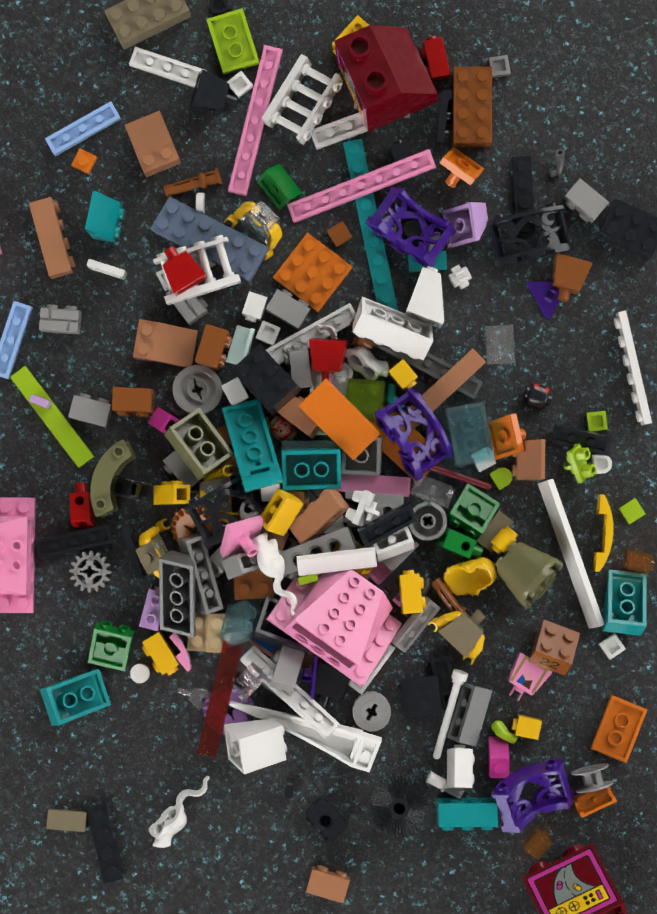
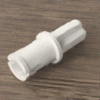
M432 771L426 779V783L441 789V792H446L458 799L463 795L464 789L447 788V778L445 779Z

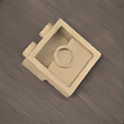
M195 612L196 636L194 638L188 636L187 650L226 653V649H230V637H227V630H231V618H228V614L211 613L204 615Z

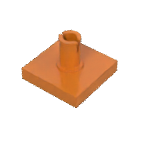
M455 147L440 161L441 165L451 171L445 182L452 188L456 187L460 179L472 185L484 171L483 167Z
M510 414L486 423L494 460L525 451L523 440L526 438V432L524 429L519 428L516 414Z

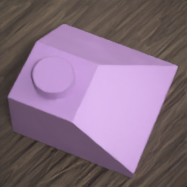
M470 202L442 211L443 219L449 220L456 231L455 235H452L447 242L448 249L480 239L488 221L486 203Z

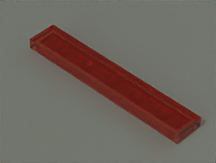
M223 640L197 754L215 758L217 756L243 647L242 643Z

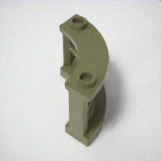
M120 440L110 447L101 457L94 470L90 496L96 517L101 516L103 518L120 510L116 495L110 493H116L118 478L115 475L119 476L129 463L137 459L129 441Z

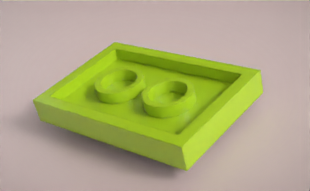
M243 8L206 19L223 75L259 64Z

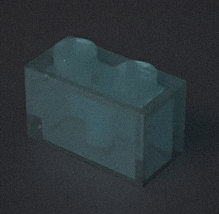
M247 600L227 606L220 635L230 646L250 641L257 614L256 609Z

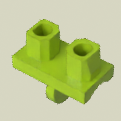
M580 443L574 444V447L567 452V462L563 464L565 470H571V473L575 475L577 483H583L587 478L593 477L597 473L595 465L587 464L586 462L591 455L589 448H581Z

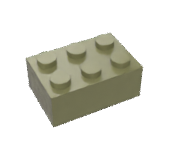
M200 408L169 427L164 434L198 481L223 465L234 454Z

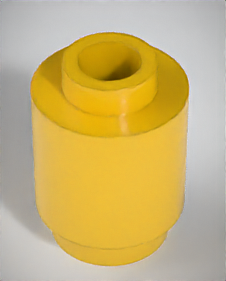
M506 525L490 541L492 544L491 548L499 555L501 552L506 554L510 544L514 541L516 542L518 534Z

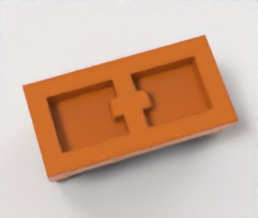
M610 786L593 792L578 793L574 795L573 799L578 814L582 818L617 802Z

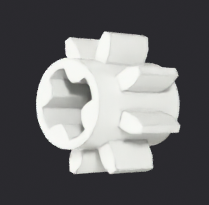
M460 265L451 268L452 273L448 277L454 288L459 286L460 289L469 286L468 281L472 277L467 267L461 268Z

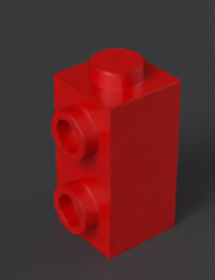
M431 36L426 38V41H423V47L420 48L422 59H426L427 66L425 68L431 81L437 82L449 79L450 70L442 37Z

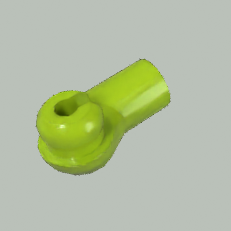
M496 720L492 723L491 728L496 736L511 744H515L518 736L509 732L502 721Z

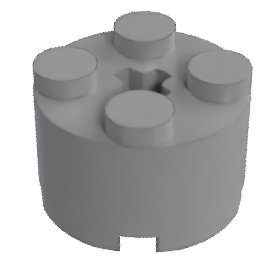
M423 502L413 508L418 521L408 525L415 537L429 541L440 537L447 527V517L441 506L433 502ZM430 516L431 526H424L423 517L428 518Z

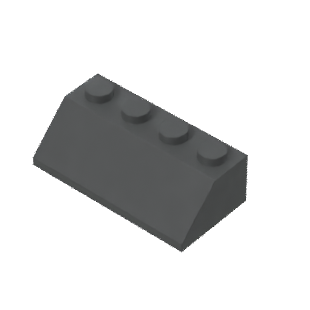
M171 550L159 558L160 630L194 638L196 636L195 564L188 554Z

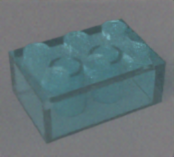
M484 402L446 408L444 412L452 444L455 468L493 461L495 457Z

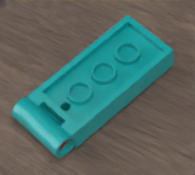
M255 399L222 408L245 492L283 483L260 401Z

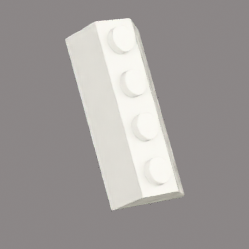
M365 297L361 298L353 322V333L360 338L366 337L371 339L378 345H386L393 351L406 353L413 359L424 360L433 343L432 324Z

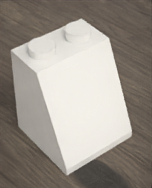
M427 266V268L423 267L405 314L441 329L444 322L441 274L437 273L438 270L430 266Z
M274 718L224 725L228 758L243 774L286 760L285 752H287V746L283 738L285 730L283 725Z

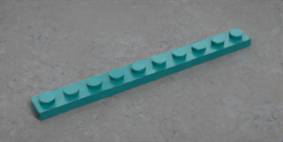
M362 139L343 142L350 179L369 173ZM370 193L355 199L376 302L398 311L383 237H378L365 223L368 217H372L377 211L374 194Z

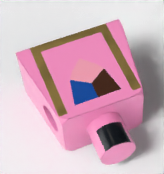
M518 652L508 677V681L514 684L509 695L518 701L524 691L533 695L552 674V671L530 663L528 656Z

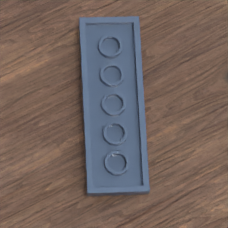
M170 196L151 227V231L182 247L186 246V249L194 247L193 244L199 241L211 242L215 236L223 235V238L227 237L229 242L224 244L231 270L234 274H239L240 277L249 282L253 279L269 251V247ZM217 248L206 249L208 260L222 267Z

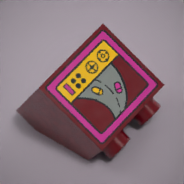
M369 25L334 40L338 69L368 133L438 102V93L407 28Z
M581 844L571 846L564 851L563 858L550 864L546 861L538 862L529 868L527 875L522 877L538 914H627L624 903L593 844L585 847Z

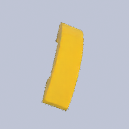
M601 494L597 496L596 514H604L602 552H594V572H600L604 566L613 541L612 512L605 495Z

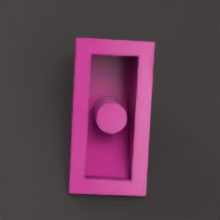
M157 407L148 424L166 433L169 427L180 420Z
M488 736V776L490 778H506L509 776L508 742L498 736Z

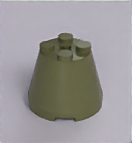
M514 541L508 547V553L505 557L501 556L495 563L497 567L496 572L518 602L528 609L532 605L531 601L539 600L556 579L557 574L555 572L557 569L559 571L562 569L563 563L557 558L522 542L516 543Z

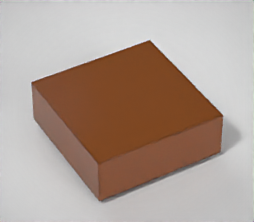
M343 221L327 230L336 248L353 238Z

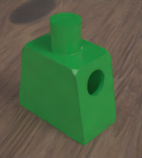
M449 528L445 529L444 533L437 538L435 545L470 558L471 555L479 558L483 552L482 547L475 545L477 540Z

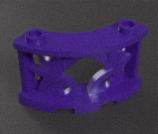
M390 187V192L374 215L368 217L365 223L378 237H385L387 241H390L389 246L399 253L403 254L406 252L407 255L410 254L412 256V261L425 267H434L436 264L435 259L450 237L456 233L452 223L447 219H440L423 209L408 196V192L403 188ZM397 199L402 204V207H398L395 203L394 210L396 213H393L390 206ZM388 212L389 216L381 220L384 214ZM417 219L422 236H412L403 240L401 238L403 230L399 220ZM395 225L398 229L396 233L391 230V227H395ZM437 228L443 231L438 240L430 239V237H436L439 234L435 233L434 229ZM412 241H421L417 243L418 247L412 245ZM430 244H433L434 247L428 253Z
M410 388L407 390V393L383 410L380 408L375 412L376 425L388 436L392 443L396 441L401 449L398 453L402 459L405 471L417 482L423 478V473L445 457L449 458L452 456L451 442L447 439L441 424L424 402L419 392H415ZM409 402L415 408V410L412 411L409 406H406L405 414L401 409V406ZM397 411L398 415L389 417L391 413ZM409 421L426 426L427 434L424 445L407 440L411 432ZM399 426H405V431L402 432ZM415 446L420 449V450H417L416 454H415V452H414V450H413V448H414ZM428 451L435 452V453L430 456V454H429Z
M548 759L526 766L497 784L491 795L492 798L496 799L503 821L501 825L502 832L521 833L523 828L535 819V814L541 811L547 813L570 808L575 796L570 789L562 759ZM554 775H558L560 780L554 781L556 779ZM527 782L541 785L542 787L536 791L534 799L528 801L526 798H519ZM562 786L563 791H559L557 787Z

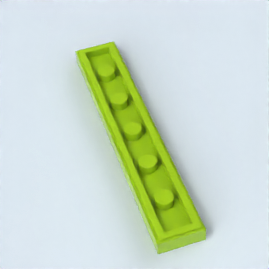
M26 366L10 377L78 468H81L95 457ZM31 395L51 401V408L47 409L30 402Z

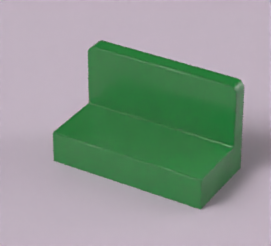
M280 164L267 169L256 180L278 210L283 209L292 199L302 194L301 190Z

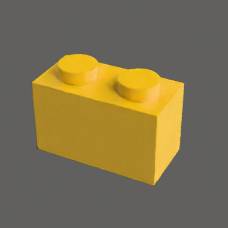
M277 488L261 515L264 520L262 526L269 532L284 536L302 508L303 503L294 494Z

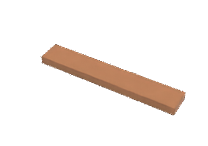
M471 349L428 389L422 397L433 412L480 369L486 363L485 360L474 349ZM411 405L410 409L414 411L415 408ZM409 421V422H410V425H411V432H412L420 423H416V422H411V421ZM399 426L400 430L404 432L405 426Z

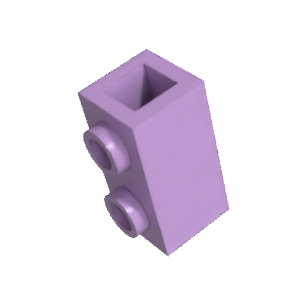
M158 586L148 590L139 627L155 631L160 630V594Z

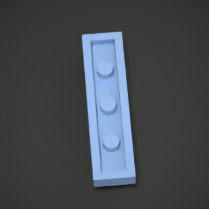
M110 101L48 136L45 140L53 154L57 156L116 123L121 118Z
M13 301L0 340V377L8 380L10 379L33 309L31 306Z

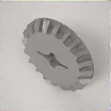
M202 365L189 366L176 376L173 383V396L177 405L182 410L192 413L200 408L206 414L213 410L220 402L222 383L218 375L210 368ZM194 381L198 388L202 387L203 389L200 392V397L197 393L192 392L195 388Z

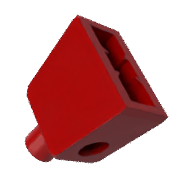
M174 246L164 251L169 261L163 264V268L176 297L208 278L187 251L178 254Z
M309 339L313 370L322 371V381L327 378L330 382H333V372H340L343 369L348 340Z
M76 483L75 493H70V520L76 529L95 527V515L86 483Z

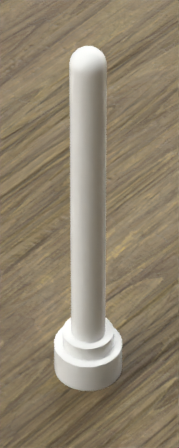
M453 670L451 676L453 687L434 749V759H439L441 756L460 687L466 682L468 673L465 671Z

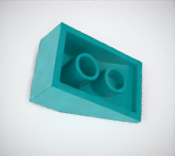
M92 192L85 230L93 239L115 243L116 238L119 239L121 233L119 222L123 220L125 214L122 204L99 192Z
M608 570L603 608V631L641 636L646 628V574Z
M99 669L39 689L52 726L64 724L111 705Z

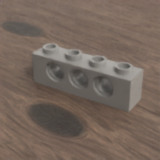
M347 526L280 552L279 554L285 562L284 577L294 579L299 576L296 556L311 555L317 549H320L322 553L333 552L332 545L335 542L340 544L338 551L358 549L352 529Z
M192 534L178 539L180 552L188 554L195 564V605L197 613L208 615L224 609L202 535Z

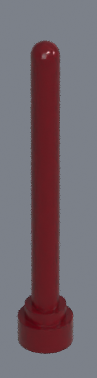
M434 465L429 469L430 471L485 490L492 488L489 482L439 465Z

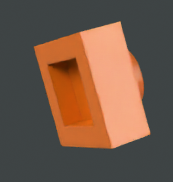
M79 148L71 166L89 175L97 160V156Z

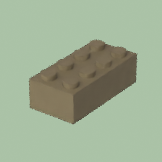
M124 0L104 10L123 50L191 17L185 0Z

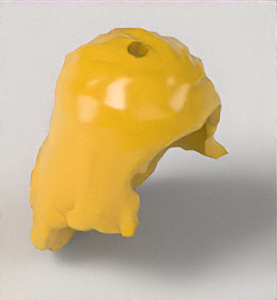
M479 557L447 567L443 580L446 587L455 596L469 594L473 597L474 595L478 596L481 590L486 589L495 581L497 572L494 563L490 559Z

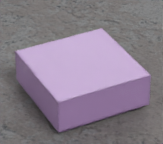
M31 395L29 399L32 403L47 409L51 408V401L36 395Z

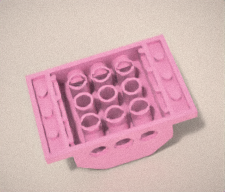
M0 497V613H34L36 498Z
M354 570L317 574L319 581L299 585L297 578H294L285 591L292 592L297 599V605L294 610L295 615L292 616L290 612V599L281 596L267 617V620L362 687L402 625L400 621L389 614L393 607L386 595Z

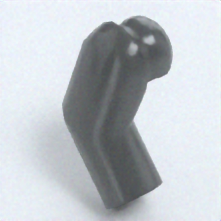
M562 149L556 150L555 167L549 168V175L552 178H558L562 174L565 162V151Z

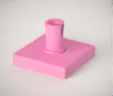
M259 515L227 524L220 548L221 555L226 557L245 551L248 557L255 556L259 549L252 540L261 533L264 522L262 517Z

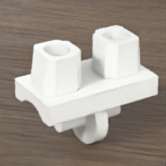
M355 490L352 501L359 503L357 510L348 508L345 517L351 520L353 524L362 527L366 520H372L373 515L379 516L380 512L375 510L377 503L373 502L375 494L367 490Z

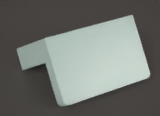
M237 325L227 356V363L237 365L249 354L256 332L255 329Z

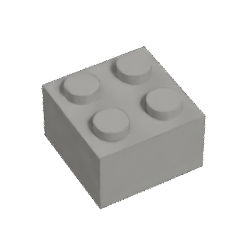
M379 435L354 460L342 450L341 474L380 476L383 435Z

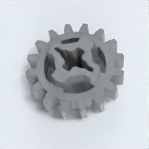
M90 551L89 555L86 552H82V558L76 556L77 562H71L74 569L69 570V572L74 573V576L70 579H76L77 581L74 586L81 585L80 590L84 591L87 588L88 593L92 592V588L97 592L99 591V586L106 587L104 581H110L107 574L112 573V571L107 570V567L111 566L110 563H105L107 557L101 559V553L98 552L94 555L93 551ZM87 559L86 565L83 568H79L80 564ZM95 560H97L102 565V568H99L96 565ZM91 566L92 570L99 571V573L92 574L90 577L89 573L83 571L90 569ZM79 575L86 579L85 583L80 579ZM102 575L100 581L94 584L95 579Z

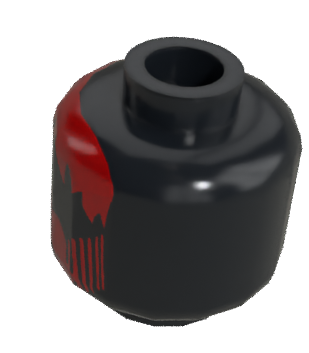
M534 382L531 386L527 385L523 400H525L527 406L543 410L545 405H550L553 395H550L549 387Z

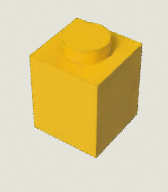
M404 359L388 371V374L401 390L405 388L408 390L417 384L415 380L418 376Z
M517 714V718H513L511 730H514L513 733L516 736L538 740L542 721L537 718Z

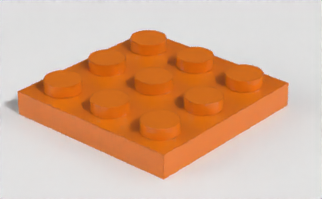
M307 232L273 276V279L299 299L308 303L312 309L319 313L353 267Z

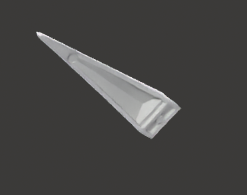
M229 701L230 706L261 720L274 718L283 725L285 731L316 746L350 767L370 772L381 744L382 737L363 732V729L340 724L325 739L301 716Z

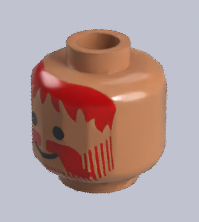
M278 414L268 426L270 427V434L280 442H286L288 439L292 441L298 433L295 430L296 427L291 422Z

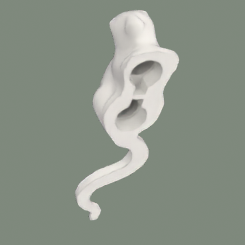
M320 324L316 326L319 330L329 331L331 339H337L336 330L332 326H321ZM363 346L347 349L345 357H347L349 365L355 371L360 372L368 382L373 383L378 376H388L389 366L387 361L377 360Z
M264 532L252 540L259 549L257 553L258 566L266 576L275 578L273 589L276 594L290 599V612L294 616L297 599L292 592L281 588V580L284 577L285 571L284 559L279 554L276 539L267 540L268 533Z
M208 775L203 779L201 789L181 791L177 796L176 805L168 807L161 814L160 818L149 827L150 834L155 837L154 847L165 848L171 846L173 835L182 830L187 823V816L182 804L183 800L187 796L199 797L203 795L207 790V781L210 778Z

